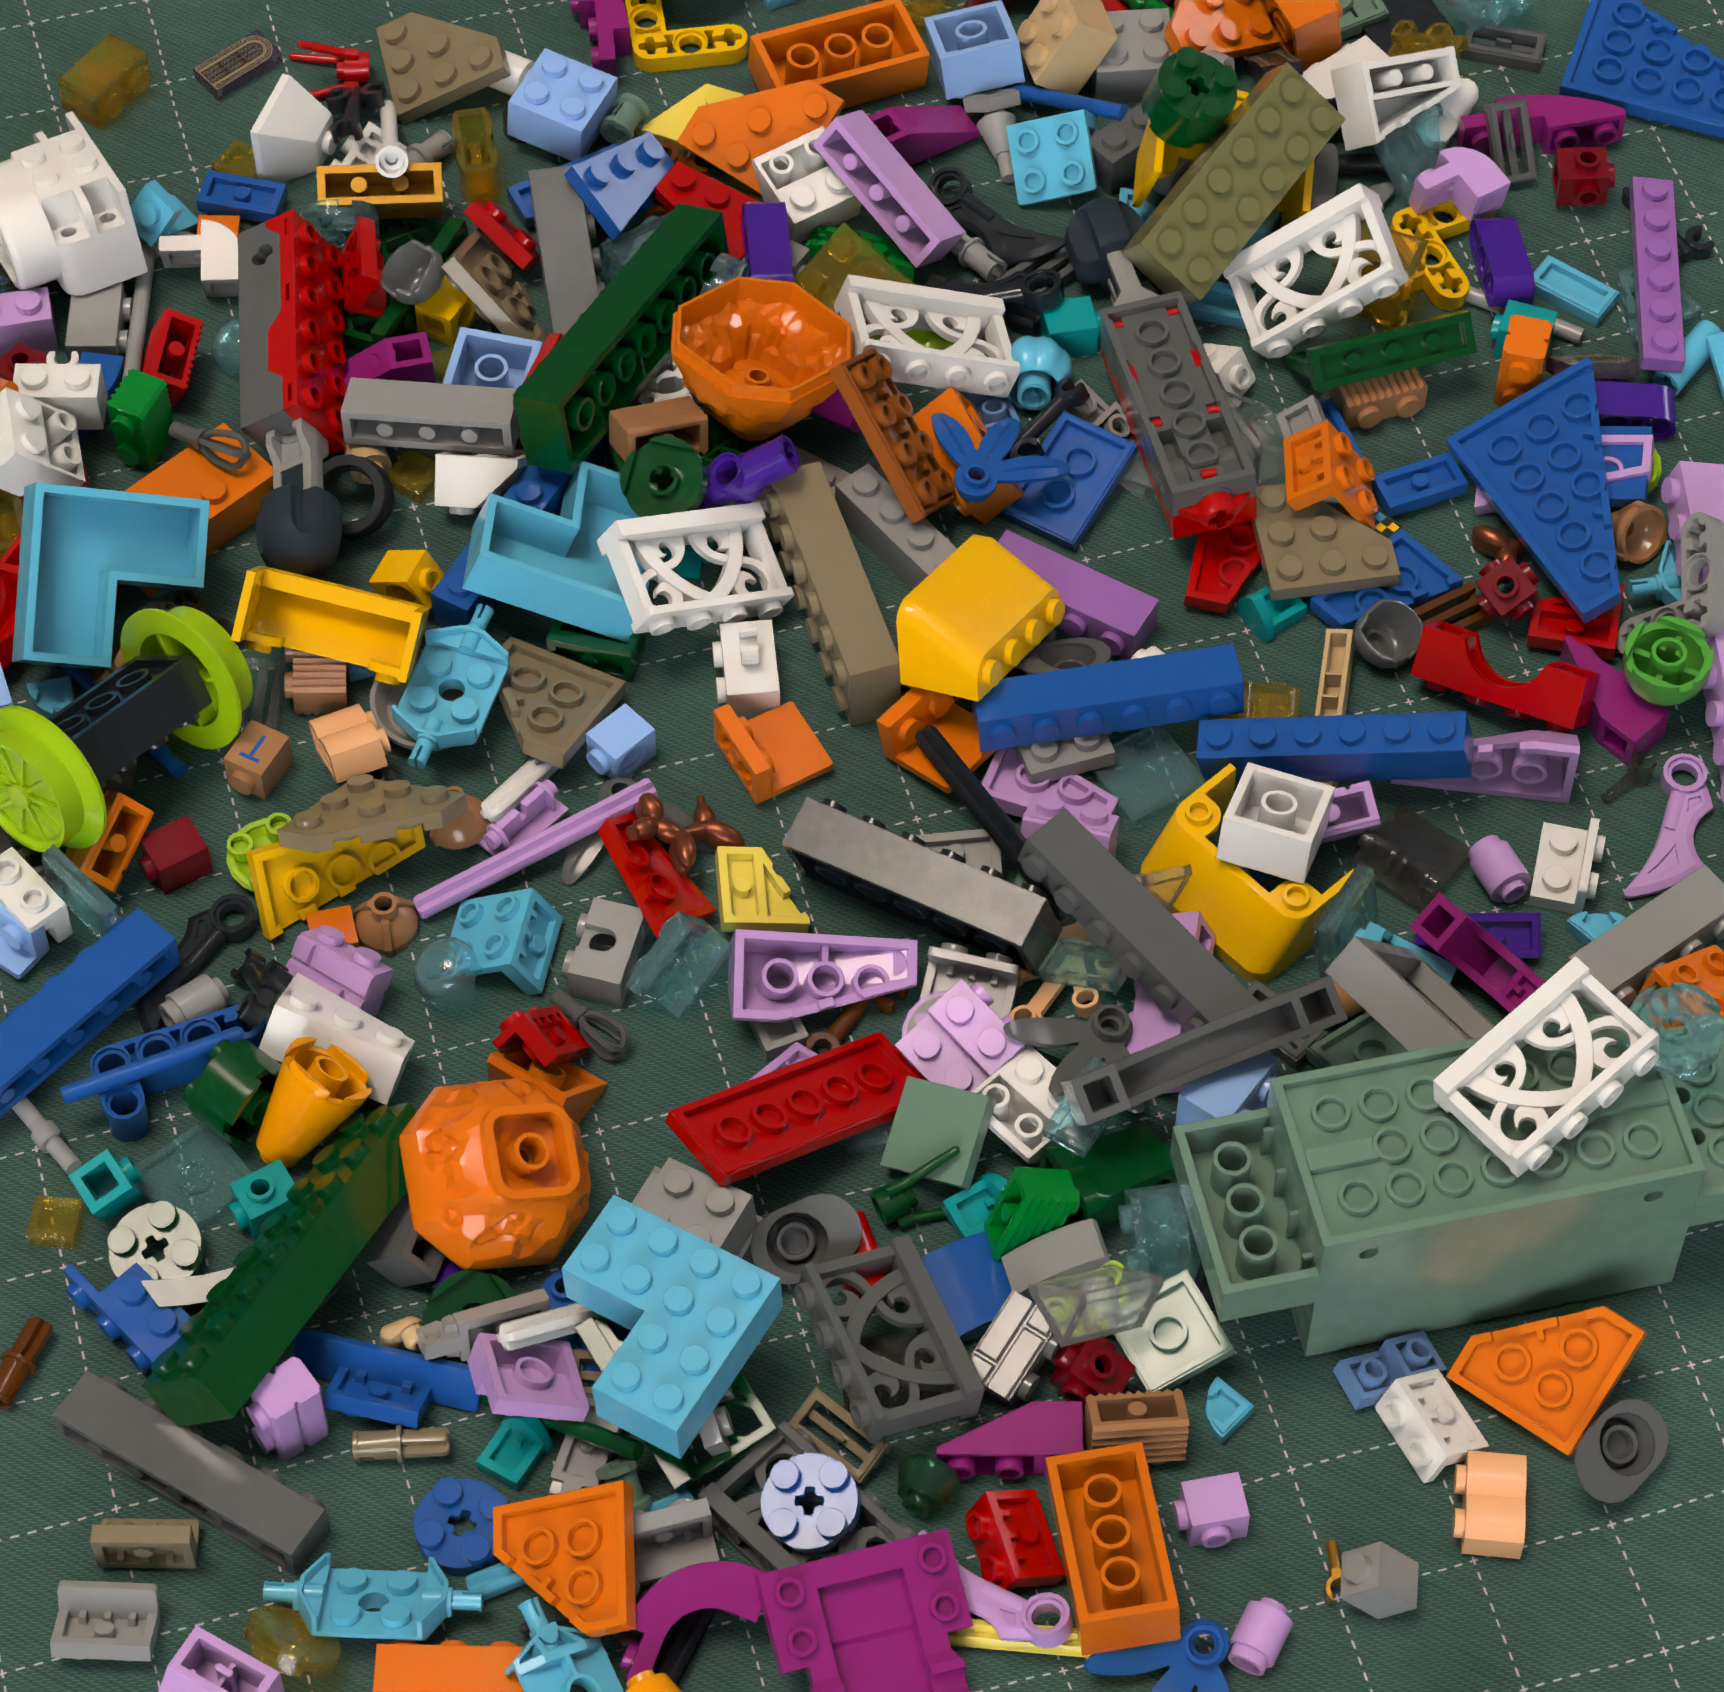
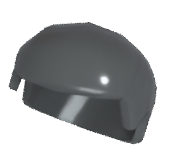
M411 240L399 247L388 258L382 269L380 285L387 293L403 304L417 305L418 303H424L432 298L442 286L446 274L441 267L444 264L443 258L431 246H425L417 240Z
M1381 599L1357 620L1353 633L1355 647L1363 659L1379 669L1398 668L1407 663L1416 654L1423 624L1416 612L1403 602Z

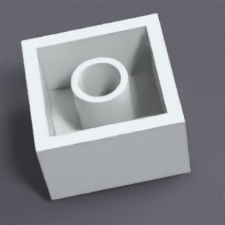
M1248 762L1222 820L1216 859L1304 884L1328 827L1335 787Z

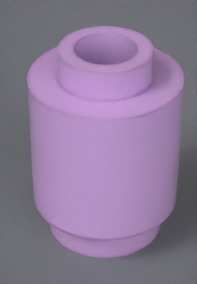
M1490 835L1482 838L1470 848L1468 852V857L1471 860L1470 868L1494 902L1504 901L1505 903H1512L1520 899L1527 892V885L1530 882L1531 876L1507 841L1500 840L1497 835Z
M1263 1597L1260 1601H1249L1229 1641V1648L1231 1650L1227 1656L1228 1660L1238 1669L1255 1676H1262L1266 1668L1273 1667L1293 1626L1292 1620L1287 1616L1288 1609L1271 1598Z

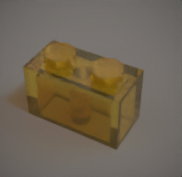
M109 32L57 81L62 108L68 112L73 111L76 117L100 130L110 119L117 117L123 107L137 94L142 93L152 81L147 53Z

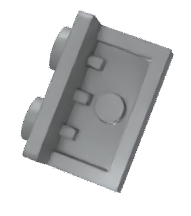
M942 943L941 948L929 946L927 955L929 962L920 999L937 991H948L960 979L969 987L976 981L994 1000V1003L989 1008L1000 1019L1010 1015L1014 1007L1021 978L1020 968L1018 965L1012 964L1013 959L1011 957L991 952L986 953L985 958L968 954L967 948L953 943Z
M707 1497L698 1500L682 1498L670 1503L666 1508L651 1512L643 1510L633 1511L635 1573L639 1577L640 1587L656 1583L669 1573L688 1565L720 1561L713 1538L712 1514Z
M61 1580L57 1588L59 1611L50 1640L51 1658L151 1661L161 1622L158 1586L156 1584Z

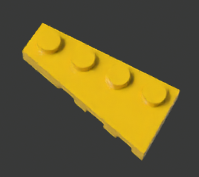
M422 824L410 829H397L398 837L362 844L360 836L352 840L334 842L335 849L317 853L280 847L279 842L247 851L246 856L263 936L271 941L284 933L283 929L299 919L304 921L307 913L319 911L318 908L337 896L344 897L357 889L355 885L373 874L378 876L425 848Z

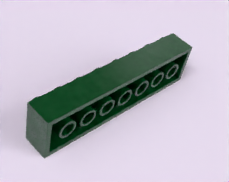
M678 203L669 215L661 221L650 237L642 243L631 259L622 266L619 273L600 292L599 296L587 310L580 315L568 332L559 339L549 354L539 362L530 376L516 389L513 394V407L517 413L520 441L524 447L528 465L572 474L609 430V411L628 407L671 356L673 313L678 311V306L723 284L732 273L722 211Z
M409 1102L391 1107L383 1105L374 1111L362 1114L355 1112L340 1124L338 1128L340 1134L331 1145L323 1148L312 1161L314 1167L309 1174L296 1182L286 1194L288 1200L280 1211L273 1213L262 1223L260 1227L262 1233L253 1245L246 1247L236 1256L233 1261L235 1268L229 1276L211 1288L206 1296L207 1304L199 1314L192 1316L181 1326L179 1330L181 1337L174 1346L159 1355L151 1366L153 1372L142 1387L179 1427L234 1418L407 1192L399 1136L417 1112Z

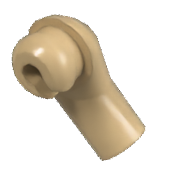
M407 1316L384 1325L380 1330V1345L403 1350L405 1345L409 1350H416V1344L418 1343L416 1328L424 1326L425 1323L417 1317Z

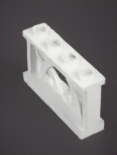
M1358 183L1237 254L1225 269L1223 275L1230 282L1250 337V345L1253 351L1268 359L1285 356L1291 352L1293 346L1307 338H1315L1322 335L1330 325L1343 318L1356 316L1363 310L1364 306L1378 298H1386L1398 291L1399 286L1410 280L1407 271L1404 270L1383 215L1382 209L1384 207L1379 194ZM1366 219L1373 240L1361 241V221ZM1335 236L1336 240L1333 244H1342V247L1332 249L1327 248L1325 245L1328 240ZM1311 250L1325 258H1339L1333 277L1321 296L1302 294L1289 289L1301 273L1304 254ZM1365 250L1378 252L1381 259L1379 268L1362 277V269L1368 265L1373 266V264L1364 258H1358L1359 252ZM1291 263L1288 274L1279 271L1281 267ZM1255 282L1267 292L1258 304L1251 285ZM1278 299L1280 302L1272 310V320L1276 322L1281 314L1286 315V320L1267 330L1264 324L1265 313L1269 306Z
M848 274L833 304L835 313L851 324V331L854 332L853 357L872 348L876 349L878 354L883 355L888 360L892 368L891 378L894 382L948 389L952 386L957 391L1005 398L1009 395L1021 372L1019 362L1014 361L1011 356L1012 347L1003 319L1006 309L1002 298ZM913 328L934 331L942 338L955 344L945 350L925 348L905 333ZM873 335L882 336L880 340H872L869 338Z
M760 502L616 520L598 538L597 544L602 556H608L632 618L631 628L634 634L650 632L652 636H658L680 627H687L688 630L692 631L701 629L714 622L735 623L758 616L760 620H767L783 612V606L795 594L792 587H788L762 523L766 516ZM716 541L718 548L715 551L711 550L707 542ZM743 541L750 557L743 556ZM685 545H691L695 552L705 560L713 564L723 565L719 579L711 592L689 583L673 571L684 556ZM661 548H668L672 554L671 559L665 563L662 559L667 554L660 551ZM635 559L645 570V572L642 575L640 574ZM741 567L750 569L757 574L763 589L762 591L749 592L745 588V583L754 585L757 581L750 573L740 571ZM654 579L659 585L653 591V599L657 595H663L667 598L669 604L653 605L645 587L646 583Z
M1576 956L1433 1080L1434 1101L1447 1113L1450 1111L1503 1161L1517 1178L1528 1169L1531 1171L1539 1169L1553 1152L1552 1147L1564 1137L1568 1140L1575 1137L1588 1122V1116L1600 1105L1603 1108L1610 1106L1624 1090L1623 1085L1635 1074L1639 1077L1645 1075L1659 1059L1660 1034L1653 1028L1650 1029L1589 973L1590 969ZM1583 995L1605 1016L1588 1023L1577 999ZM1553 1022L1560 1026L1558 1035L1567 1031L1569 1027L1571 1032L1564 1036L1550 1038L1544 1034L1543 1029ZM1604 1029L1619 1030L1628 1037L1630 1046L1619 1057L1611 1058L1605 1054L1604 1050L1610 1045H1617V1041L1609 1037H1601L1592 1042L1591 1035ZM1527 1043L1543 1050H1561L1575 1044L1576 1071L1572 1087L1554 1091L1521 1090L1526 1077V1063L1520 1049ZM1503 1064L1511 1065L1516 1070L1515 1077L1509 1087L1504 1086L1508 1080V1075L1502 1077L1495 1072ZM1593 1067L1602 1071L1592 1080ZM1472 1094L1486 1102L1495 1104L1496 1106L1492 1111L1490 1120L1481 1114L1465 1097ZM1507 1109L1516 1110L1514 1113V1126L1517 1132L1521 1122L1531 1121L1535 1123L1536 1130L1525 1140H1512L1503 1134L1500 1123ZM1557 1111L1548 1119V1115L1546 1112Z

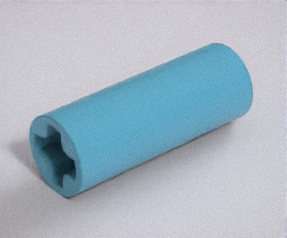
M1699 321L1684 339L1685 364L1682 373L1656 371L1652 376L1653 384L1665 385L1675 392V396H1677L1710 358L1706 339L1711 334L1721 333V329L1711 321Z

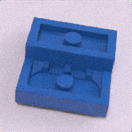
M985 1231L952 1242L921 1257L962 1342L983 1337L1012 1291L1002 1259L998 1261L993 1258ZM1033 1296L1029 1299L1033 1301L1036 1305H1039V1301L1037 1300L1036 1296Z

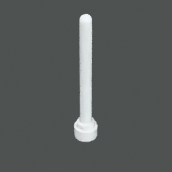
M385 100V106L380 107L382 144L375 152V166L377 171L384 177L396 178L407 170L408 154L405 147L398 142L397 115L394 103L391 100Z

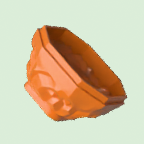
M737 276L678 306V311L673 313L671 357L683 375L684 386L696 396L707 413L740 438L748 441H762L810 415L812 407L821 404L838 389L828 370L853 358L854 332L851 331V324L795 282Z
M513 1078L434 1087L399 1136L413 1228L462 1270L477 1271L552 1264L589 1211L591 1191L588 1166L589 1154L584 1150L580 1126L568 1116L565 1108L558 1101L551 1100L534 1082Z

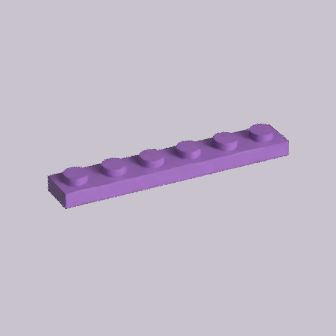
M1632 176L1629 186L1640 369L1682 373L1685 364L1673 180Z

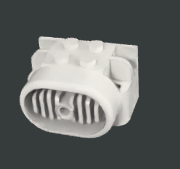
M71 111L65 114L69 132L50 139L46 137L43 131L33 134L35 144L11 152V159L0 162V263L19 290L32 289L57 280L67 294L79 296L90 294L148 272L126 189L76 115Z

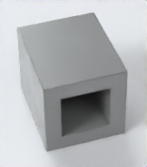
M1381 1541L1343 1552L1340 1599L1378 1620L1417 1609L1419 1563Z

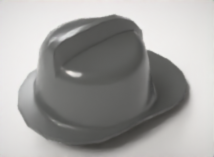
M1077 637L1057 641H1041L1014 668L1028 674H1036L1108 663L1111 658V651L1108 645L1094 638Z
M820 1193L807 1196L773 1211L759 1222L751 1239L750 1250L755 1266L779 1277L781 1284L791 1285L799 1283L804 1264L813 1262L816 1265L854 1254L861 1240L862 1226L860 1218L853 1206L838 1195Z
M1638 1399L1620 1400L1605 1410L1599 1418L1595 1419L1589 1429L1583 1434L1576 1447L1574 1463L1577 1478L1582 1487L1595 1500L1608 1504L1624 1501L1659 1466L1666 1455L1669 1442L1667 1425L1660 1412L1645 1401Z

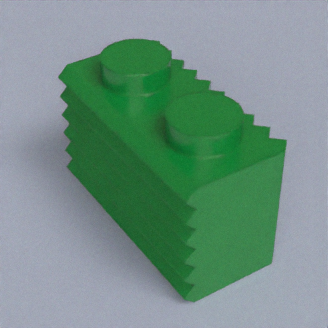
M131 369L127 370L128 375L123 377L124 381L119 383L120 387L115 389L116 394L111 395L112 400L106 401L111 421L110 427L113 431L118 458L131 466L138 465L146 469H152L172 440L168 433L170 425L174 422L172 419L173 415L171 414L173 410L170 409L172 405L169 403L170 399L167 393L169 389L166 387L167 383L164 380Z
M1014 1167L1011 1179H1008L1007 1185H1004L1001 1197H998L997 1203H994V1209H991V1215H988L987 1221H984V1229L993 1258L999 1261L1002 1256L1019 1246L1063 1227L1069 1215L1077 1213L1080 1205V1193L1078 1188L1074 1186L1068 1169Z

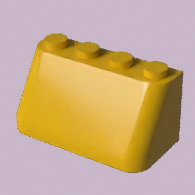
M977 534L972 535L917 585L900 604L896 627L901 684L979 702L1035 646L1039 645L1044 637L1061 623L1065 613V603L1061 600L1059 591L994 538Z

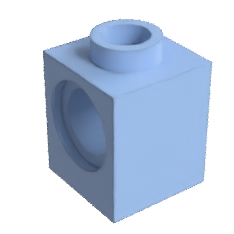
M626 703L586 733V758L595 772L600 775L606 774L610 779L627 778L657 755L655 729Z

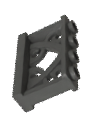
M910 1235L892 1239L891 1245L816 1265L813 1262L803 1265L800 1282L795 1286L798 1305L803 1312L808 1311L813 1322V1333L817 1346L820 1350L827 1351L832 1362L831 1370L834 1382L839 1389L845 1390L850 1400L852 1420L858 1429L863 1428L869 1443L878 1442L884 1436L958 1416L959 1420L978 1415L985 1388ZM885 1272L889 1273L872 1286L864 1279ZM845 1283L856 1288L863 1296L859 1299L851 1291L839 1290L838 1295L846 1303L835 1305L826 1289ZM887 1300L888 1305L892 1309L896 1302H903L907 1312L897 1313L890 1309L884 1301ZM875 1311L883 1320L894 1326L916 1329L918 1336L908 1345L903 1365L884 1359L859 1344L864 1327ZM842 1322H847L846 1329L844 1328ZM918 1353H927L932 1363H925L920 1359V1369H917L914 1365V1357ZM899 1387L908 1388L909 1399L906 1404L891 1409L882 1407L875 1393L877 1389L886 1390L890 1394V1403L896 1398ZM919 1390L946 1392L945 1394L919 1401Z
M784 1420L776 1426L778 1432L762 1441L715 1484L711 1482L698 1494V1499L707 1497L712 1514V1528L755 1568L765 1572L865 1549L872 1541H879L881 1544L917 1536L905 1523L896 1524L886 1514L884 1505L870 1491L863 1493L859 1489L861 1513L858 1522L864 1528L856 1531L855 1526L851 1533L848 1531L844 1538L839 1540L837 1554L830 1550L818 1554L798 1552L789 1554L783 1548L784 1545L781 1541L775 1538L771 1532H766L759 1526L760 1522L764 1521L761 1512V1495L767 1481L766 1469L777 1458L790 1459L799 1454L819 1452L817 1451L816 1443L806 1431L801 1428L794 1430ZM755 1477L760 1492L751 1494L736 1502L731 1500L738 1491ZM808 1492L805 1498L800 1499L798 1506H823L824 1499L818 1498L815 1492Z

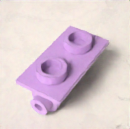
M548 779L543 783L537 781L533 785V791L520 801L516 808L510 810L496 824L490 823L486 827V834L477 844L494 856L553 826L569 812V808L555 798L558 789L553 782Z

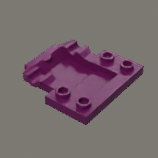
M948 1528L758 1574L754 1577L778 1674L783 1675L806 1669L810 1683L809 1692H972L965 1678L966 1666L964 1658H961L951 1649L947 1634L973 1626Z

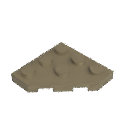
M413 12L376 28L396 115L403 125L511 76L504 46L496 36Z
M477 226L441 266L446 272L445 276L448 282L457 291H464L475 303L474 308L478 315L484 321L493 323L503 335L541 341L544 344L547 335L543 326L538 323L535 326L533 325L530 311L534 307L523 283L519 281L514 283L511 269L515 265L512 259Z
M1286 483L1256 487L1257 519L1251 520L1271 601L1399 585L1401 574L1390 539L1322 501L1295 512L1287 503Z
M510 636L502 645L509 652L510 667L498 692V697L523 754L563 769L586 742V733L604 720L623 698L626 681Z
M359 774L348 778L347 783L335 791L323 795L320 801L309 809L297 813L294 819L279 828L277 833L280 847L317 853L335 849L334 842L348 841L360 836L362 844L398 837L397 829H410L422 823L424 830L429 831L445 827L468 810L467 795L463 792L447 790L445 786L441 785L424 787L410 785V782L407 780L384 781L373 779V776L369 774Z

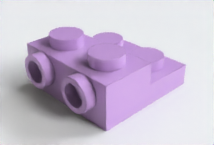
M960 979L928 1009V1015L895 1044V1048L925 1080L972 1092L1023 1050L1025 1044L1005 1034L1003 1026L1014 1019L1009 1015L1000 1019L989 1008L994 1003V1000L987 991L976 981L969 987Z
M478 1333L467 1363L476 1394L487 1395L492 1414L584 1422L590 1407L569 1341L549 1340L521 1349L506 1351L502 1344L497 1341V1334Z

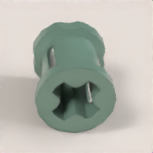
M632 93L620 94L615 100V109L612 114L604 117L599 127L601 135L608 142L616 143L617 145L632 140L634 130L638 124L644 123L649 117L650 111L647 104L640 97Z
M623 1457L598 1468L595 1471L597 1479L603 1480L604 1484L623 1479L633 1485V1511L645 1510L652 1505L651 1496L644 1494L636 1468L639 1466L638 1460L635 1461Z

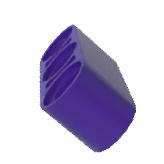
M743 202L741 221L746 277L794 282L785 202Z
M1514 217L1473 218L1469 230L1470 250L1488 306L1506 307L1509 299L1532 305L1535 296L1534 274L1516 219Z
M1595 380L1600 426H1652L1654 441H1663L1674 435L1676 431L1675 392L1671 388L1659 384Z

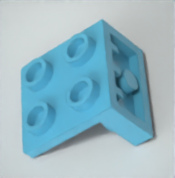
M1081 109L1006 125L1017 200L1020 205L1027 206L1097 191L1098 184L1090 133L1099 129L1097 116L1093 113Z
M533 888L463 900L457 912L439 974L445 980H452L502 971L527 996L540 994L543 991L563 917Z

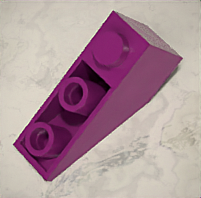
M960 105L889 107L868 116L909 166L980 136L976 125Z
M420 332L385 338L346 360L344 363V382L346 387H348L350 377L436 383L427 333Z
M1570 635L1566 636L1560 660L1601 674L1587 722L1588 727L1599 745L1630 767L1664 737L1670 711L1664 706L1651 704L1637 696L1626 682L1622 671L1615 670L1605 663L1589 646L1579 643Z
M1033 1401L936 1447V1475H946L954 1480H966L974 1477V1475H995L1003 1480H1015L1023 1475H1042L1047 1478L1045 1457L1083 1451L1082 1401Z

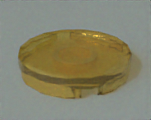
M261 1606L252 1610L242 1632L244 1640H251L249 1649L256 1658L273 1669L293 1677H301L303 1671L315 1672L312 1677L314 1679H320L332 1674L342 1652L336 1637L310 1635L298 1611L280 1606Z

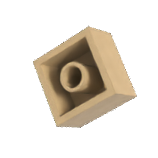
M1039 0V4L1029 18L1021 23L1017 33L1020 50L1034 83L1049 90L1074 95L1079 93L1118 38L1101 0Z

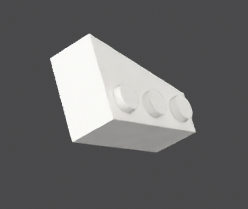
M1454 46L1365 61L1330 70L1338 112L1346 119L1341 125L1346 151L1378 144L1385 139L1387 134L1398 127L1404 126L1411 121L1412 117L1423 110L1429 109L1461 87Z
M297 973L275 1003L259 1048L273 1059L282 1062L286 1050L297 1038H316L317 1041L314 1046L325 1050L333 1044L355 1058L366 1070L369 1079L365 1085L367 1089L372 1087V1093L368 1098L387 1105L399 1085L415 1041L404 1035L399 1029L385 1024L309 978Z

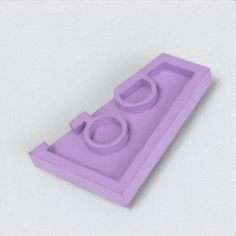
M1014 747L996 750L981 783L1005 813L1023 818L1032 799L1038 800L1046 796L1059 798L1067 806L1083 808L1088 805H1096L1105 808L1108 814L1115 815L1117 811L1118 798L1077 774L1065 776L1054 781L1048 779L1037 784L1029 783L1024 771V765L1021 764Z

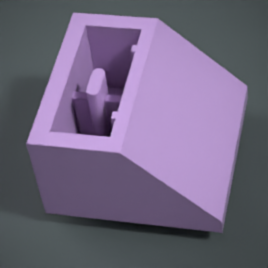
M196 1625L168 1664L158 1692H285L279 1671Z

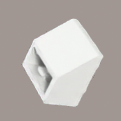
M823 126L752 159V166L764 202H785L789 239L797 243L809 239L812 230L820 224L821 226L834 227L859 215L862 205L813 146V143L824 132Z
M5 387L0 392V489L17 496H24V487L35 482L77 487L83 485L86 481L76 417L65 410L55 408L29 395H24Z
M1027 1045L972 1091L990 1096L996 1100L988 1128L1028 1164L1040 1162L1043 1148L1060 1144L1079 1143L1093 1131V1124L1077 1127L1065 1095L1055 1096L1050 1093L1048 1089L1049 1083L1056 1067L1031 1045Z

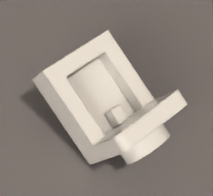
M1204 343L1203 346L1227 404H1236L1256 380L1242 347Z

